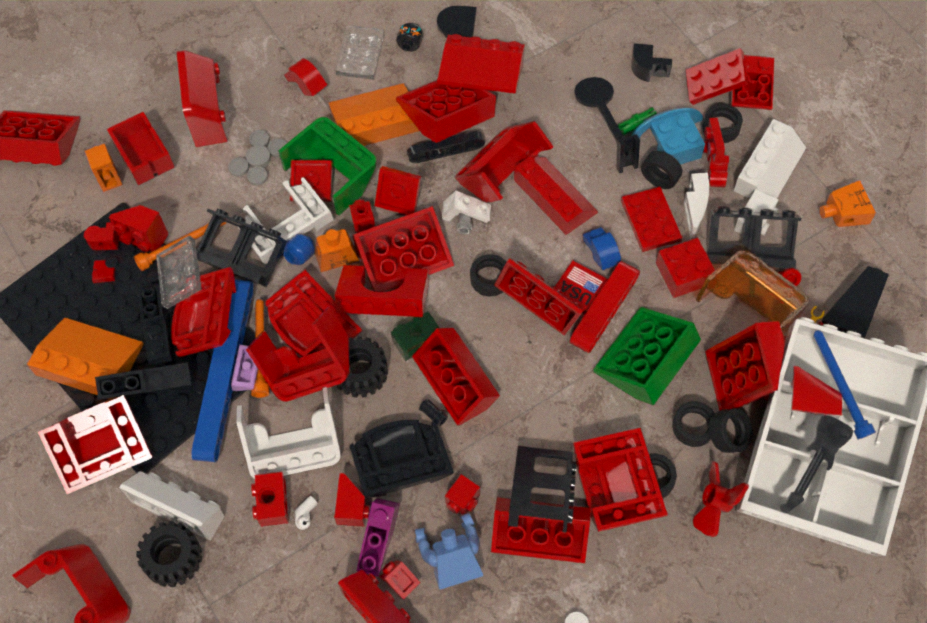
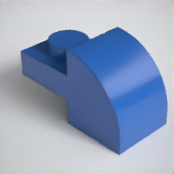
M601 227L582 234L583 241L592 251L593 259L602 271L619 264L621 261L620 252L610 232L606 233Z

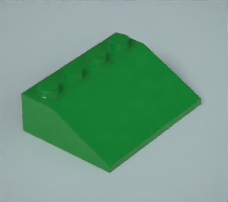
M640 307L595 366L593 372L633 398L654 406L699 344L701 338L693 322Z

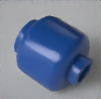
M303 234L295 235L284 247L283 254L285 259L291 264H304L315 253L314 242L310 237Z

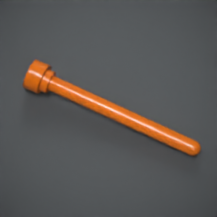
M208 224L149 254L141 252L135 255L134 260L138 268L144 271L153 264L152 261L203 236Z
M261 299L255 302V339L264 331V301ZM258 370L251 395L256 398H264L269 396V385Z

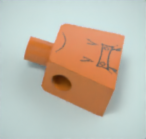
M860 180L831 192L826 202L827 205L821 206L819 209L823 219L832 217L838 227L868 225L876 214Z
M331 229L326 234L316 238L315 255L321 272L359 262L354 243L345 229L338 231Z

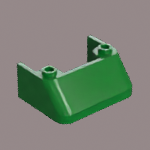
M327 117L317 118L278 150L284 171L291 167V160H332L333 167L349 179L333 195L335 210L338 216L364 194L377 166L376 157L372 152Z

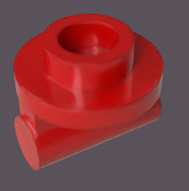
M788 268L785 271L776 272V279L780 281L784 288H795L801 282L802 277L798 269Z

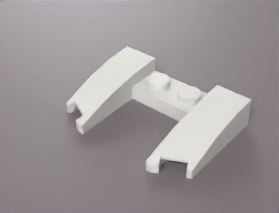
M304 177L301 178L302 185L290 187L289 181L282 182L287 192L300 208V211L272 228L280 232V237L287 242L295 235L305 234L313 228L318 231L334 220L330 210ZM246 205L243 208V211L247 214L245 223L251 225L252 222L262 225L249 206ZM259 235L255 238L251 248L261 262L266 265L276 243Z

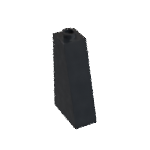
M868 266L828 311L821 322L837 327V331L844 333L852 331L861 334V338H865L889 274L881 269Z

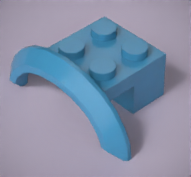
M675 108L658 113L643 121L632 134H637L640 139L641 135L650 128L658 143L657 151L670 154L680 165L702 158L705 143L694 124L703 121V115L700 111L693 108Z

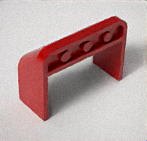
M186 50L177 51L182 108L195 146L201 147L228 142L223 128V122H226L225 112L220 110L216 88V83H220L218 62L214 63L212 58Z
M535 121L510 126L499 132L456 174L455 179L482 201L490 203L499 201L503 197L499 193L500 188L498 186L514 171V167L530 156L539 157L538 154L541 151L551 150L554 146Z
M330 306L326 307L312 324L326 349L298 358L294 350L287 346L276 348L266 331H262L246 349L279 400L287 402L321 391L325 387L329 388L343 383L349 376V338Z
M85 544L46 551L12 575L15 580L28 589L46 575H54L64 569L86 603V606L77 612L74 623H125L130 617L131 610L92 549Z

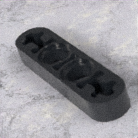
M474 131L451 136L437 143L429 141L412 145L407 149V155L411 163H420L478 150L485 145V141L481 132Z

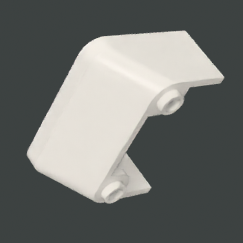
M327 387L323 388L325 408L313 413L311 418L312 427L268 437L267 429L259 423L247 425L242 405L237 406L236 423L249 473L254 479L255 475L283 472L285 476L331 466L339 461L340 448Z

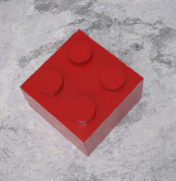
M698 238L658 252L656 265L673 298L713 284L716 271Z

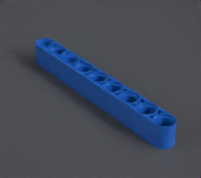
M235 280L236 293H232L227 326L231 332L225 343L220 347L214 348L192 446L191 455L194 461L216 463L219 458L233 392L231 383L239 346L243 344L254 287L252 281Z

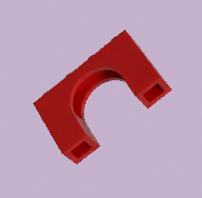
M343 265L335 292L336 313L423 317L429 287L428 269L407 268L404 282L399 288L389 292H374L365 288V266Z

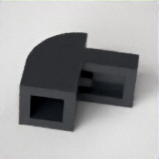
M633 45L631 69L637 78L650 82L651 76L670 77L672 59L654 58L653 45Z

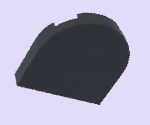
M450 6L443 9L437 17L438 30L446 38L448 35L459 34L462 37H473L477 7Z

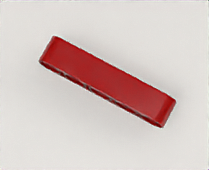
M623 261L619 262L573 332L570 344L587 353L593 350L636 283L640 270Z

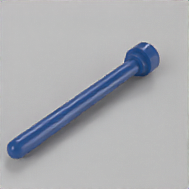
M820 330L815 331L813 336L855 422L853 426L857 440L876 433L872 423L869 424L868 420H864L823 332Z

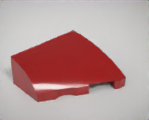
M794 366L791 387L793 388L791 411L814 413V415L821 416L828 415L837 418L842 416V394L799 366Z

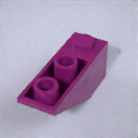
M377 498L372 502L356 571L363 570L366 574L372 573L374 576H380L395 528L400 503L382 498Z

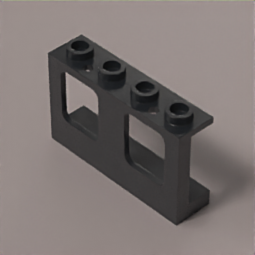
M718 206L717 209H711L707 256L712 264L796 268V259L794 258L798 221H801L802 218L796 214V211L792 210L774 213L772 209H761V212H753L751 208L741 207L739 211L730 210V207ZM720 216L745 218L743 240L740 244L719 243L717 241ZM763 219L788 220L784 246H763L760 244Z
M218 208L216 211L207 209L212 218L198 249L190 247L187 255L218 269L230 267L234 275L267 288L287 243L286 240L280 237L281 233L271 228L269 231L263 230L264 227L255 222H252L251 225L247 224L244 218L234 215L233 218L229 217V213ZM223 222L240 228V233L232 251L228 254L212 248V242ZM259 235L276 243L265 267H259L246 260L255 238Z
M518 446L508 526L518 527L519 515L563 520V532L566 533L567 523H572L574 510L569 508L573 507L575 496L574 492H570L575 490L576 477L571 476L576 475L577 462L572 461L573 452ZM546 457L566 460L567 473L565 475L536 472L534 470L535 458ZM532 488L564 491V506L556 507L531 503Z

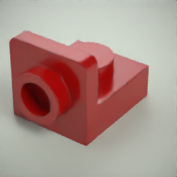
M397 560L387 563L382 569L383 573L379 576L403 600L421 583L402 561Z

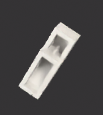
M708 173L691 174L690 192H686L684 200L690 238H695L706 211L709 197Z

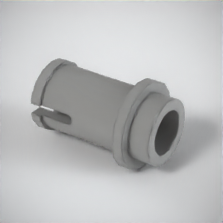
M459 213V222L456 224V229L460 234H469L473 228L471 217Z

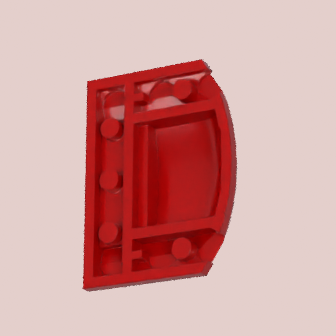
M228 267L188 279L186 284L190 285L186 294H180L172 320V343L177 345L178 351L175 352L177 356L182 357L220 347L227 340L231 332L227 328L232 293H236L232 268Z
M306 270L302 271L265 301L266 307H268L269 319L275 331L291 349L302 357L326 349L312 324L328 306L332 308L348 338L352 337L354 339L362 332V329L347 313H336L333 298Z

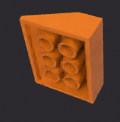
M404 83L328 102L334 123L363 146L419 132L418 128L396 101L397 96L408 92Z
M64 318L37 345L27 365L36 376L98 395L95 377L130 372L144 343Z

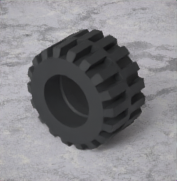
M357 336V340H353L352 337L349 338V366L356 361L362 360L372 364L371 367L361 374L349 372L347 379L337 385L340 391L343 389L344 394L349 395L352 393V397L355 398L358 395H361L362 398L367 397V393L375 394V389L380 390L383 387L382 382H386V375H388L384 350L382 347L379 348V344L376 341L372 343L370 338L366 337L365 340H362V336Z
M169 521L168 525L161 522L158 528H155V526L149 528L151 532L149 534L145 532L142 536L144 541H139L138 547L141 550L136 551V556L139 559L137 562L142 571L154 583H158L163 587H166L167 584L170 587H176L177 582L183 585L185 584L184 579L187 577L191 580L194 577L192 572H198L200 568L197 563L202 562V556L200 555L202 548L194 534L188 527L186 528L181 523L176 525L174 521ZM171 544L181 545V553L176 561L168 565H160L158 563L159 555L165 547Z

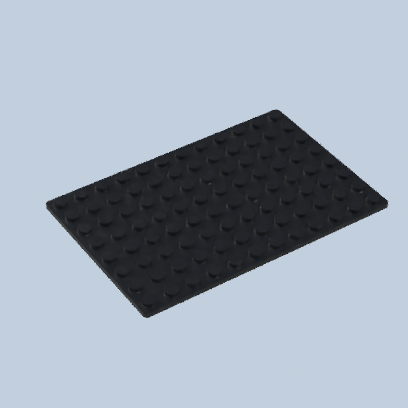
M120 203L91 226L106 228V223L111 222L109 219L111 214L129 209L130 207L126 203ZM84 230L0 292V318L32 354L37 345L64 318H68L143 342L144 344L130 371L188 363L191 385L125 395L153 456L146 461L132 466V469L136 473L141 471L147 474L196 432L214 348L179 357L175 353L178 349L177 345L172 343L171 332L180 294L184 295L190 287V285L186 284L188 279L198 276L173 251L152 261L153 264L148 269L141 271L134 260V256L141 252L143 254L146 252L133 244H124L120 240L118 250H93L84 238ZM106 260L105 265L108 268H115V281L93 283L94 261ZM159 285L169 326L172 361L150 366L147 359L144 327L141 322L138 290ZM246 326L242 345L249 346L255 340V335ZM58 383L82 411L110 400L107 398L98 400V395ZM247 390L233 391L230 404Z

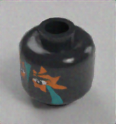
M415 23L403 24L397 34V45L404 51H416L423 39V31Z

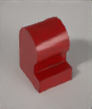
M712 155L710 156L708 163L710 187H726L729 155H724L721 163H714Z
M111 222L106 223V228L90 226L85 230L84 238L91 249L118 250L119 236L113 229Z

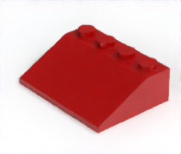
M459 34L448 35L443 50L437 84L516 94L523 68L525 44H520L516 41L502 42L498 39L486 40L480 37H462Z
M436 80L396 97L397 103L422 135L435 143L495 117L496 95L487 90L437 84Z
M4 110L0 114V160H9L15 163L31 162L32 164L62 165L70 155L80 124V116Z
M433 206L352 235L362 265L365 266V272L374 292H384L401 286L404 282L407 268L428 269V275L454 266Z
M512 258L508 259L494 284L498 289L564 336L584 310L575 300L568 299L558 288L550 286L540 275L533 274L522 262L515 261Z
M779 321L755 323L705 351L719 411L732 408L738 409L778 390L785 347Z

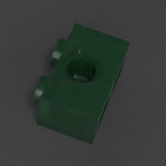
M429 311L423 314V317H413L406 324L396 326L391 331L392 342L403 359L407 361L412 358L431 334L440 327ZM415 332L420 333L419 336H411Z

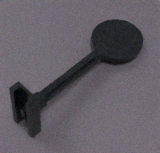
M598 77L581 80L575 87V98L584 106L597 107L617 142L616 168L618 172L623 173V167L630 165L637 169L639 166L640 139L637 134L624 138L606 105L613 98V86L609 81Z

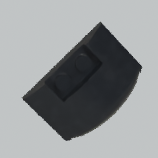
M414 419L389 422L365 432L355 445L352 443L349 446L365 498L387 496V493L427 482L431 484L454 473L437 423L431 422V426L419 423V420Z

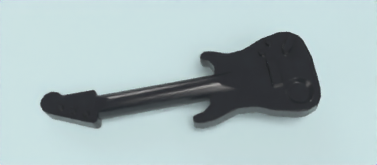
M828 415L822 416L818 420L816 436L813 442L806 448V451L815 450L816 453L795 491L791 492L786 502L781 504L780 509L783 513L790 512L804 501L803 495L823 460L826 461V470L829 471L832 468L835 454L853 436V430L849 425Z

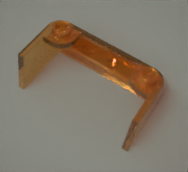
M740 250L708 276L696 298V301L700 302L711 292L721 299H728L735 294L767 319L766 322L779 321L783 335L786 334L795 319H798L809 303V298L803 291L746 250Z

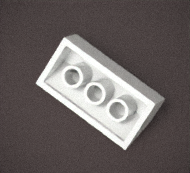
M775 119L772 120L740 173L734 192L750 199L755 189L776 199L778 198L806 149L792 127Z
M140 471L123 482L119 487L131 503L168 521H174L177 525L181 523L186 528L188 527L191 532L210 541L225 517L220 510L221 506L210 500L206 503L200 500L201 497L192 491L185 493L181 491L180 486L169 481L166 484L161 481L158 475L149 472L147 475Z

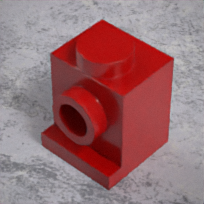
M356 200L353 205H349L355 234L375 227L370 201Z

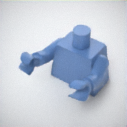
M469 513L460 516L464 521L461 525L465 529L466 536L463 534L456 536L454 529H446L441 532L442 541L433 544V550H431V546L427 541V535L424 534L425 528L415 529L416 543H419L418 546L422 559L434 567V575L440 590L483 576L475 556L479 550L480 540L476 528L473 527L475 524Z

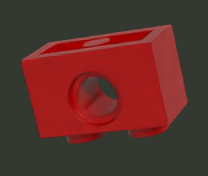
M283 472L255 475V483L251 484L252 496L256 497V505L252 507L254 520L257 519L261 527L289 523L286 479ZM268 496L275 497L271 503H264Z

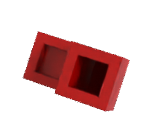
M305 58L288 68L289 71L284 74L288 82H296L305 96H314L327 86L317 68Z

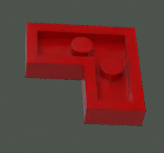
M709 118L708 127H705L704 130L705 147L703 153H706L707 161L710 160L712 155L714 163H721L725 146L718 118Z

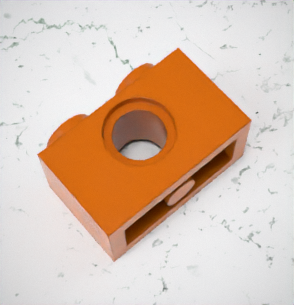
M105 144L85 150L91 170L103 192L123 185Z

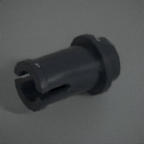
M429 399L424 400L419 407V410L428 416L432 422L437 423L438 426H442L448 418L446 411L440 410Z

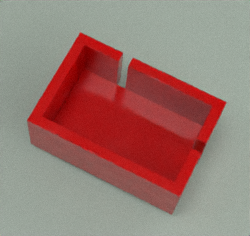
M144 112L107 129L113 144L137 185L155 178L153 175L155 173L159 176L175 168L167 149Z

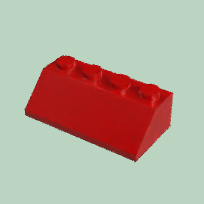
M530 156L514 167V181L565 235L598 213L593 205L546 157Z
M437 328L412 356L457 426L486 411L500 397L454 328Z
M497 497L491 544L492 553L585 563L590 528V508L569 507L574 509L572 523H567L566 533L563 532V520L519 515L518 527L508 526L511 499ZM531 501V503H533V504H539V505L556 506V507H562V506H564V505H561V504H552V503H543V502Z
M360 570L338 582L343 596L367 623H410L411 617L403 608L397 609L393 604L395 599L387 590L384 592L380 590L377 586L380 583L372 573L367 575L363 570Z

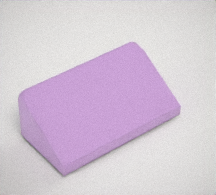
M246 345L239 346L231 383L232 391L254 389L258 368L246 351L248 348Z

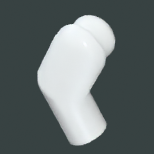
M309 496L295 510V524L301 530L307 529L310 526L309 512L318 504L312 496Z

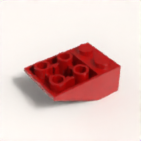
M744 55L748 85L730 91L731 106L772 110L774 58Z

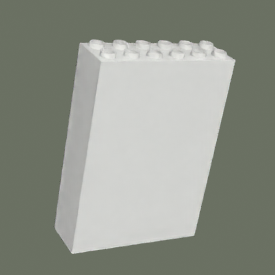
M801 317L800 319H795L789 327L785 341L778 390L769 395L744 483L749 484V488L737 504L736 511L873 556H886L927 406V353L918 352L915 354L908 352V348L904 346L894 345V347L884 345L885 342L880 339L870 338V340L861 338V334L856 332H840L833 325L824 324L820 326L814 324V321L809 318ZM820 330L824 334L864 420H868L869 424L872 423L876 433L857 440L853 426L855 422L842 397V416L837 419L852 428L853 436L844 446L839 448L835 454L833 466L829 471L826 470V461H822L803 495L804 501L790 512L783 513L780 509L781 504L785 503L790 493L795 491L816 453L815 450L808 452L806 448L813 442L816 436L818 420L822 417L821 415H814V413L791 411L793 367L799 366L839 391L813 336L815 331Z

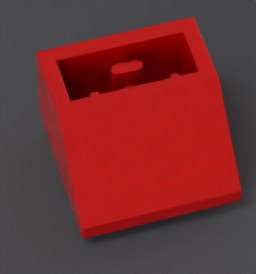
M142 205L111 214L109 217L113 229L119 236V240L127 245L133 244L144 252H153L159 249L169 235L160 213Z

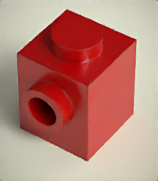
M461 474L445 495L446 507L454 514L459 512L464 515L468 511L472 512L479 502L477 498L480 496V487Z

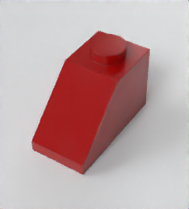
M340 473L334 515L336 524L365 527V519L369 518L370 505H367L365 496L344 473Z

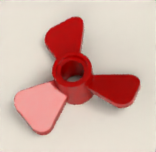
M713 461L709 472L710 484L706 486L702 495L705 507L693 518L694 527L710 537L718 535L721 511L726 513L731 511L741 501L749 488L747 483H741L731 489L720 486L718 462Z

